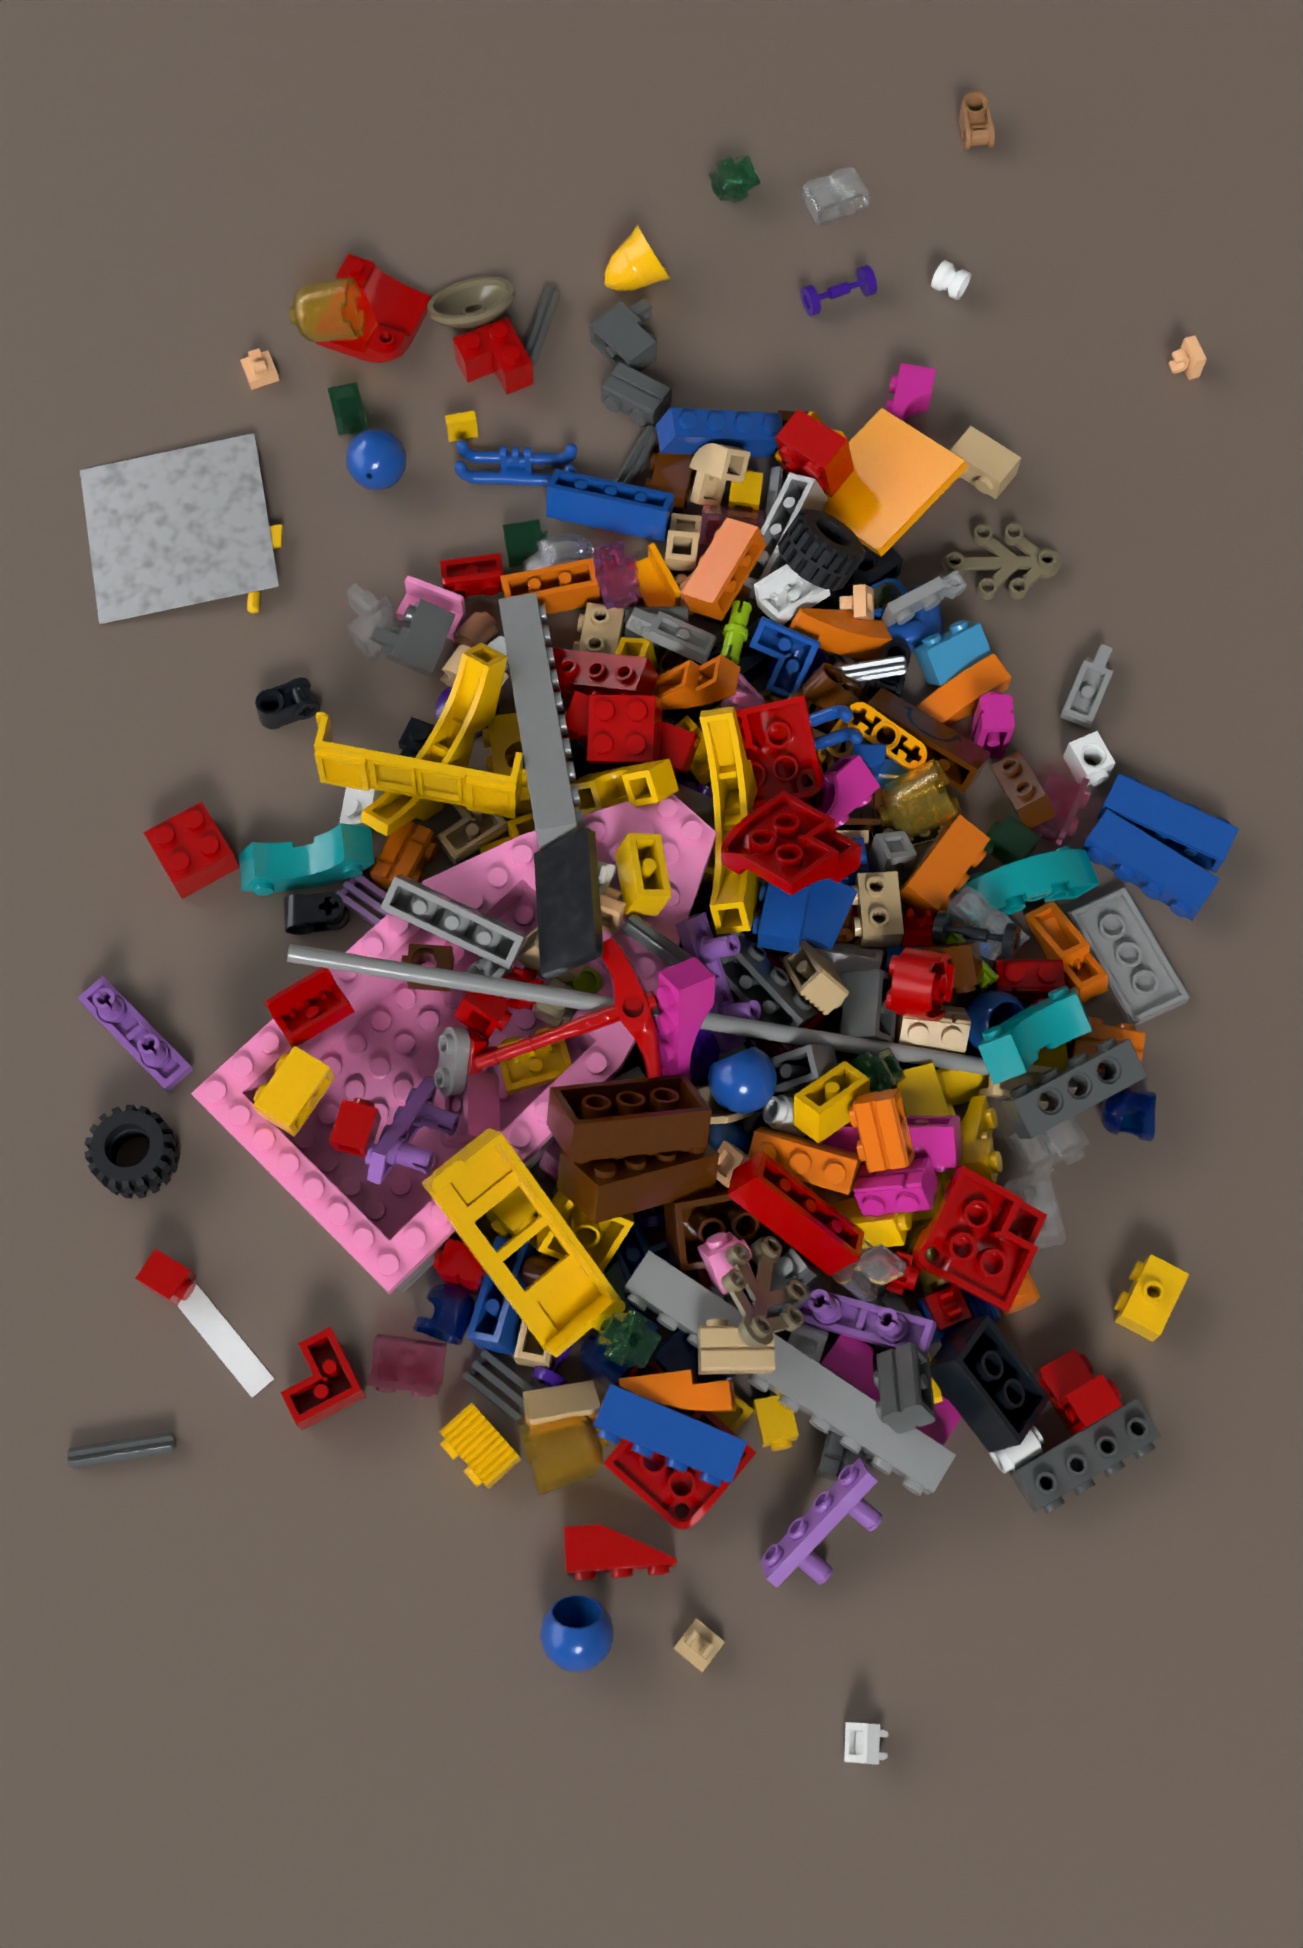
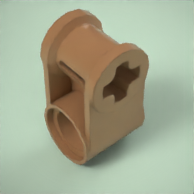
M969 92L963 98L959 115L963 150H969L971 146L982 145L992 148L995 142L994 123L991 120L988 99L981 92Z

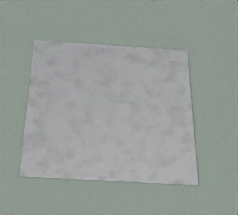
M255 433L80 470L99 625L279 587Z

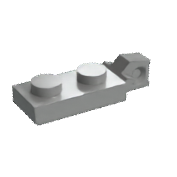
M957 570L943 578L939 576L889 602L881 619L886 627L895 623L902 625L912 619L915 615L914 613L924 608L925 611L931 610L945 597L954 599L965 590L967 584Z
M634 607L626 625L627 629L637 635H641L649 641L701 664L707 662L717 639L715 635L659 611L658 614H653Z
M1101 644L1095 659L1087 657L1083 661L1060 718L1090 729L1114 672L1113 667L1107 665L1112 647Z

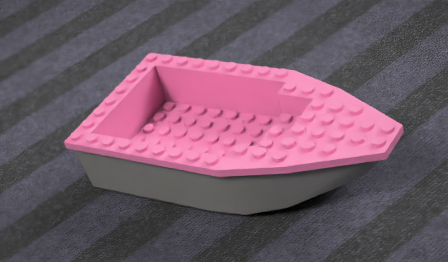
M673 793L659 803L635 807L627 801L583 815L585 828L588 827L595 832L597 861L616 866V872L610 888L620 892L615 852L628 833L661 834L672 897L658 916H637L680 947L681 941L675 924L690 917L717 832ZM536 831L522 834L432 876L421 884L529 934L538 927L534 853L540 851ZM621 894L620 898L618 899V901L623 902V900H622V894ZM390 913L345 952L401 962L402 955H408L409 943L452 946L455 957L454 971L465 972L480 957ZM624 913L617 935L602 930L603 942L611 937L614 938L632 963L646 992L653 991L657 997L658 971L666 969L670 965L622 930L624 922L630 916ZM599 957L585 963L584 966L594 968L602 978V988L596 994L614 997V985L611 974L603 959ZM516 960L514 966L523 969L524 967H526L518 960ZM430 962L422 964L423 966L429 967L436 966L435 964ZM329 969L335 982L349 1000L355 1012L297 1046L299 1049L331 1067L335 1079L295 1137L259 1116L253 1106L255 1103L254 1096L259 1087L265 1082L269 1083L276 1073L275 1066L284 1053L289 1054L292 1050V1047L274 1019L265 1025L191 1094L389 1295L396 1288L404 1293L434 1264L437 1249L440 1247L444 1248L445 1243L449 1239L457 1241L460 1238L450 1221L422 1185V1182L474 1139L459 1144L446 1143L445 1132L423 1126L419 1128L410 1144L435 1152L433 1164L428 1174L397 1164L392 1167L381 1185L367 1180L369 1165L365 1164V1157L334 1150L329 1139L342 1099L353 1102L354 1098H362L375 1104L374 1107L378 1108L382 1117L374 1141L375 1144H378L384 1126L392 1124L397 1108L405 1106L410 1090L412 1088L417 1089L425 1077L434 1080V1073L438 1068L440 1053L438 1040L445 1028H469L453 1018L468 991L451 989V992L409 989L407 981ZM539 975L536 976V979L544 981L543 985L548 986L551 981ZM537 1003L532 1005V1010L524 1008L518 1010L509 1007L508 1011L513 1014L502 1032L497 1028L488 1039V1047L499 1046L503 1040L510 1037L527 1038L529 1035H535L534 1033L539 1029L553 1026L534 1016ZM577 1009L571 1020L593 1011ZM621 1021L586 1034L565 1039L572 1065L552 1083L508 1095L500 1065L495 1064L482 1069L483 1071L496 1073L499 1076L500 1132H502L528 1170L542 1158L545 1149L553 1142L558 1143L547 1126L550 1087L611 1081L621 1072L636 1042ZM437 1089L433 1106L445 1110V1096Z

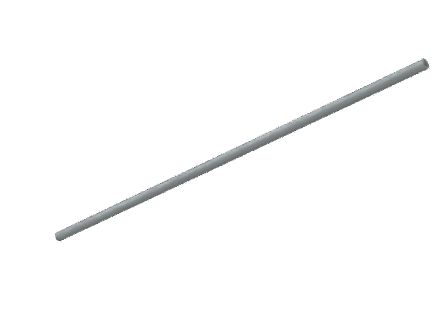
M289 944L287 962L593 1012L614 1004V997L296 944ZM658 1008L653 1009L655 1019L658 1016ZM708 1013L700 1028L802 1046L809 1044L834 1046V1050L839 1052L919 1065L933 1063L934 1067L989 1076L982 1057L715 1013ZM1071 1078L1068 1087L1069 1089L1077 1090V1083Z

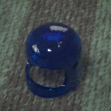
M1127 1087L1103 1100L1101 1108L1103 1127L1106 1131L1118 1135L1119 1132L1136 1135L1139 1140L1151 1142L1155 1134L1156 1093Z
M451 1284L436 1285L426 1296V1299L434 1306L432 1318L417 1317L413 1330L449 1344L461 1345L472 1319L475 1302L471 1295L460 1287Z

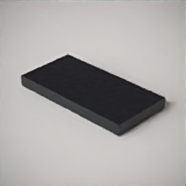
M588 827L534 853L540 974L548 980L604 955L595 832Z

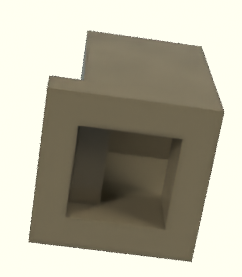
M552 978L548 984L551 987L575 990L556 978ZM537 1003L534 1016L553 1027H558L571 1021V1017L577 1009Z

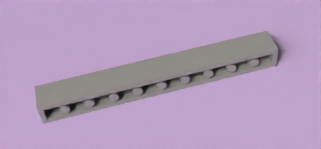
M535 592L498 600L539 849L542 850L585 829L582 810L575 811L574 808L581 806L578 787L570 786V782H576L573 761L566 762V758H572L569 737L562 739V735L568 734L565 715H558V712L564 711L560 691L554 692L553 690L560 687L556 669L550 670V667L556 666L553 648H546V645H552L549 626H542V624L548 623L545 604L538 605Z
M651 1251L647 1252L624 1288V1292L629 1295L626 1299L629 1303L642 1311L649 1308L659 1316L656 1320L669 1330L675 1331L676 1328H679L688 1334L687 1341L696 1348H698V1329L700 1326H706V1320L726 1319L728 1320V1326H739L742 1320V1315L738 1309ZM774 1334L775 1371L764 1374H747L750 1376L747 1381L762 1392L770 1389L780 1396L778 1402L794 1413H797L800 1409L811 1417L809 1423L826 1434L831 1430L842 1438L840 1444L855 1454H859L861 1450L873 1458L870 1463L879 1471L890 1475L892 1471L904 1480L901 1484L918 1496H921L922 1492L926 1495L934 1493L956 1454L917 1428L902 1434L896 1433L879 1419L876 1412L877 1402Z

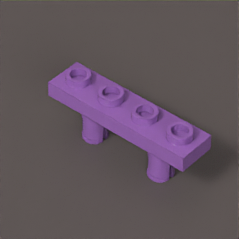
M705 912L693 914L688 919L675 924L683 950L692 957H696L703 965L713 971L715 975V1003L709 1013L751 1020L759 1019L761 1017V1006L757 1000L734 1003L720 959L722 957L734 956L740 952L738 937L732 934L714 938ZM711 1031L718 1041L720 1054L729 1053L747 1041L745 1036Z
M104 976L78 997V1000L167 1093L193 1071L184 1058Z
M425 1077L417 1089L412 1088L410 1090L405 1106H399L395 1112L392 1124L384 1126L378 1144H371L365 1159V1164L369 1165L368 1181L381 1185L392 1167L397 1164L428 1174L433 1164L435 1152L410 1144L419 1128L426 1126L445 1132L450 1136L454 1135L459 1123L460 1114H454L433 1106L437 1090L434 1080Z
M822 1289L814 1290L810 1297L798 1307L803 1314L804 1324L896 1350V1347L909 1342L916 1343L927 1355L937 1325L934 1320L834 1294Z
M860 1457L840 1472L838 1480L828 1491H823L816 1497L813 1507L803 1517L797 1518L790 1525L788 1533L778 1544H773L766 1550L760 1564L766 1579L776 1588L797 1567L819 1585L828 1580L832 1573V1567L813 1550L847 1514L869 1532L875 1530L881 1523L883 1518L881 1513L863 1498L878 1480L870 1466Z

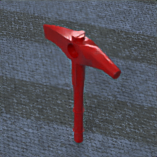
M611 937L603 942L604 955L601 958L611 974L614 985L613 1005L580 1016L561 1026L539 1034L529 1035L528 1038L503 1047L493 1048L492 1051L475 1056V1063L479 1070L495 1064L500 1065V1062L531 1051L536 1052V1049L621 1021L639 1046L645 1061L648 1079L661 1077L659 1037L653 1009L658 1008V999L653 991L646 992L627 955L614 938Z

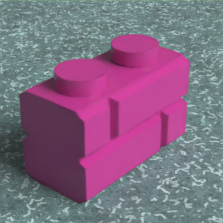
M996 691L980 696L971 724L972 742L991 753L989 758H1002L1005 755L1015 728L1013 696Z
M928 1157L913 1159L910 1166L906 1168L887 1169L876 1172H869L867 1165L861 1164L853 1191L864 1216H878L900 1212L911 1213L921 1210H932L935 1199L934 1195H936L938 1179Z

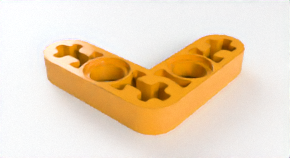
M856 702L849 707L856 713H860L862 710L866 711L865 718L872 724L875 718L881 721L874 726L871 736L865 733L869 730L867 725L862 722L857 726L853 724L854 717L850 722H844L840 718L831 730L833 732L846 727H855L862 732L863 740L869 744H880L876 738L878 731L882 728H890L895 732L896 738L892 744L886 745L887 757L907 770L920 769L927 760V749L921 741L863 702ZM901 737L907 739L903 743L904 747L909 750H913L915 747L919 749L918 756L921 758L919 762L916 760H912L911 763L906 762L907 754L901 749L898 750L897 755L891 752L898 746ZM850 741L849 749L843 753L835 752L831 746L817 751L821 765L827 759V756L822 755L824 750H827L833 758L839 760L844 755L851 754L854 744ZM833 760L828 765L827 770L835 764ZM807 774L810 781L813 783V777L810 774Z

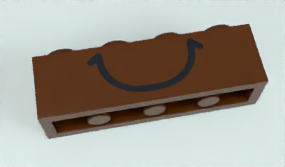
M883 687L867 703L925 745L927 760L922 766L923 769L964 794L978 778L991 755L986 749ZM863 711L857 725L860 722L867 725L869 730L865 733L871 736L874 726L881 721L875 718L874 723H870L865 718L866 711ZM882 728L878 731L876 738L882 744L890 745L894 742L896 735L892 729ZM901 737L894 751L898 753V750L901 749L907 754V758H912L919 762L921 760L918 756L919 749L916 747L913 750L907 749L903 746L907 739Z

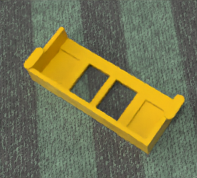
M324 712L316 713L318 731L314 743V755L321 783L368 792L370 789L465 806L469 811L516 819L522 787L528 786L526 769L523 768V753L516 752L511 776L337 744L333 743L330 716Z
M491 1128L486 1129L422 1182V1185L502 1295L517 1312L542 1348L549 1354L557 1358L592 1327L596 1330L604 1329L625 1310L624 1301L621 1300L502 1132ZM519 1186L539 1216L495 1251L474 1222ZM547 1226L567 1255L524 1290L503 1261Z

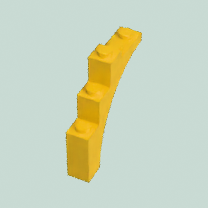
M482 642L462 653L457 676L449 698L435 727L415 758L465 768L469 765L475 733L494 722L508 656ZM385 792L376 801L362 810L360 821L375 831L388 836L414 818L426 821L443 810L444 803Z
M735 707L701 711L699 718L709 763L715 831L717 832L715 838L714 881L709 906L717 934L751 931L761 890L759 876L749 870L738 875L725 867L721 862V846L731 829L753 812L752 808L757 793V785L751 760H747Z
M985 1095L974 1096L971 1098L966 1115L960 1123L963 1156L958 1166H965L996 1183L998 1172H1002L1003 1168L1001 1154L993 1148L992 1133L993 1129L997 1128L998 1125L997 1114L994 1108L989 1107ZM956 1168L946 1172L935 1171L938 1187L936 1195H934L935 1199L932 1210L864 1216L855 1197L828 1204L865 1233L862 1250L905 1245L907 1231L912 1228V1221L934 1217Z

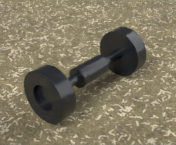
M939 910L933 923L932 942L945 945L950 933L961 934L964 939L985 943L988 940L1002 942V956L1014 958L1020 944L1021 926L1020 924L1008 923L1003 935L990 933V929L974 926L955 927L952 926V913Z

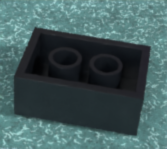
M988 1314L957 1324L930 1362L931 1378L989 1453L1021 1445L1051 1398Z

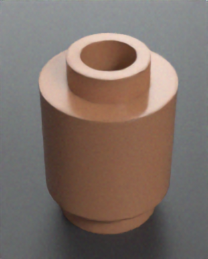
M474 612L456 632L453 646L457 649L459 645H466L472 648L481 642L485 645L489 644L498 633L496 620L487 612Z

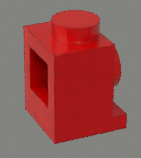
M468 991L453 1018L484 1038L489 1039L496 1028L502 1032L513 1014L508 1011L511 1002L501 996Z

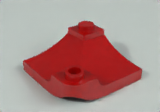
M348 253L336 274V283L329 305L314 336L315 343L368 362L384 363L403 356L410 347L428 313L427 305L432 297L392 278L376 267L375 262Z
M806 695L736 711L747 760H751L757 785V793L752 809L761 807L783 791L798 799L814 796L822 790L824 774L816 748ZM806 774H810L814 779L810 787L805 786L802 782V778Z
M783 791L747 815L731 829L721 846V862L725 867L738 875L749 870L792 896L808 885L823 879L830 878L839 883L857 870L861 864V845L835 831V819Z
M957 1166L932 1221L925 1229H922L914 1246V1261L925 1272L967 1291L1002 1311L1009 1312L1039 1248L1034 1243L1046 1220L1047 1214L1025 1203L1022 1197L967 1167ZM931 1247L934 1250V1257L928 1260L926 1251Z
M662 1405L740 1438L712 1412L689 1411ZM624 1439L602 1463L667 1523L681 1530L691 1528L697 1524L730 1485V1483L722 1481L720 1487L700 1480L701 1472L691 1467L687 1468L686 1473L665 1465L667 1457L654 1452L652 1458L631 1450L634 1443ZM748 1444L745 1446L732 1482L757 1453ZM680 1503L686 1504L688 1512L684 1517H678L675 1514V1507Z

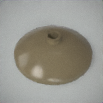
M500 277L468 279L450 285L436 293L428 302L427 309L429 316L442 325L460 329H478L492 322L508 309L515 298V290L509 280Z

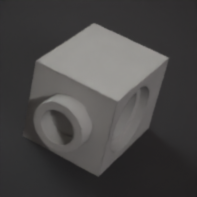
M906 831L875 834L867 855L871 873L897 871L898 882L907 880L917 853Z

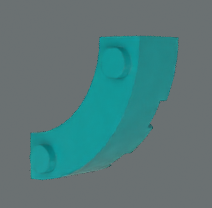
M340 823L332 830L315 836L314 843L298 847L292 841L281 843L251 842L239 854L241 891L254 892L257 896H268L274 892L315 888L347 878L359 877L363 874L362 871L374 864L371 827Z
M1064 846L1053 852L1012 862L986 874L984 872L975 873L969 877L967 883L957 891L969 923L972 925L989 926L1006 916L1023 910L1026 907L1025 902L1037 901L1043 898L1046 903L1056 900L1076 899L1100 885L1086 850L1071 849V846Z
M1067 986L1056 988L1048 993V999L1017 1013L998 1026L982 1033L983 1038L979 1042L978 1048L993 1084L1026 1073L1028 1068L1039 1059L1037 1054L1044 1046L1047 1049H1054L1092 1031L1091 1022L1076 987L1069 990Z

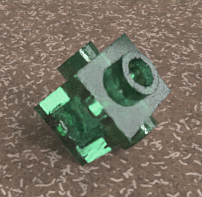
M749 156L727 157L716 164L717 169L709 173L712 181V190L720 201L732 200L733 203H737L748 196L747 191L761 183Z
M890 1047L873 1056L870 1050L851 1060L854 1068L870 1078V1092L889 1090L892 1086L906 1078Z
M629 1310L628 1313L613 1312L612 1315H609L602 1322L599 1328L600 1336L596 1344L606 1350L604 1356L615 1364L623 1366L626 1363L629 1366L644 1369L662 1336L646 1326L648 1320L645 1317Z

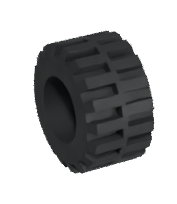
M805 508L800 510L778 542L779 553L789 567L804 580L826 590H841L865 558L864 546L853 531L837 518L816 509Z
M126 1105L125 1111H122L118 1106L111 1109L113 1112L111 1116L108 1117L105 1113L99 1117L102 1121L99 1126L92 1125L90 1131L93 1137H86L85 1145L89 1148L88 1151L84 1152L85 1159L90 1163L88 1168L92 1174L110 1192L115 1195L120 1193L124 1198L132 1199L133 1194H136L138 1198L147 1197L146 1191L151 1190L153 1194L160 1191L158 1185L161 1182L167 1185L171 1181L168 1174L169 1172L176 1173L178 1165L174 1161L180 1159V1151L176 1147L179 1143L167 1123L155 1111L152 1113L149 1108L140 1106L139 1110H137L134 1105ZM134 1137L149 1138V1151L140 1163L131 1167H119L116 1165L117 1151L125 1141Z

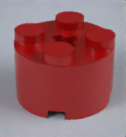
M906 947L900 956H892L889 964V974L893 978L891 989L886 996V1008L893 1010L897 1015L935 1022L941 1021L946 1011L941 1010L944 1001H951L954 988L955 967L954 964H950L947 961L952 958L951 954Z

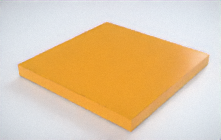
M881 408L848 442L854 471L833 497L826 494L828 500L822 512L840 520L853 531L863 545L882 557L968 466L965 460Z

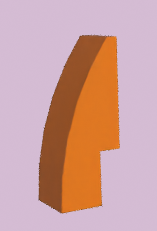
M800 608L788 627L820 641L819 648L824 651L862 660L880 659L884 647L892 641V637L883 621L857 620L854 618L853 610Z
M993 653L945 683L920 702L916 708L948 727L974 713L980 696H983V694L994 691L1002 693L1007 690L1012 677Z
M719 655L702 665L688 660L659 675L652 695L662 702V710L686 709L717 702L736 694L741 667L723 655Z
M1054 901L1025 914V920L1047 960H1063L1065 986L1068 987V990L1076 987L1082 1003L1108 991L1109 975L1091 955L1088 941Z
M693 1370L619 1378V1386L662 1405L689 1411L712 1413L736 1411L734 1386L730 1380L697 1384L696 1372Z

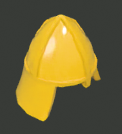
M638 224L610 258L605 270L604 284L608 288L617 291H634L671 279L666 268L661 265Z

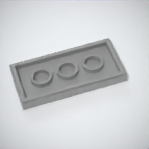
M1126 887L1102 896L1066 914L1067 918L1090 944L1091 955L1109 975L1108 991L1127 1024L1137 1026L1190 1000L1189 994Z

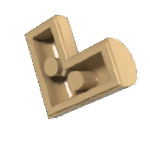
M451 804L462 819L436 836L446 856L453 864H457L480 847L506 832L508 824L501 816L469 811L465 806Z

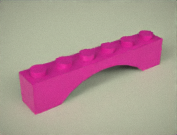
M696 957L658 971V988L656 990L658 998L656 1022L658 1026L662 1076L686 1074L690 1081V1061L695 1039L705 1017L715 1003V975Z

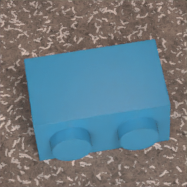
M966 619L957 621L949 626L950 631L942 635L940 633L930 635L922 640L923 645L914 649L927 684L941 686L992 654L980 623L967 622Z

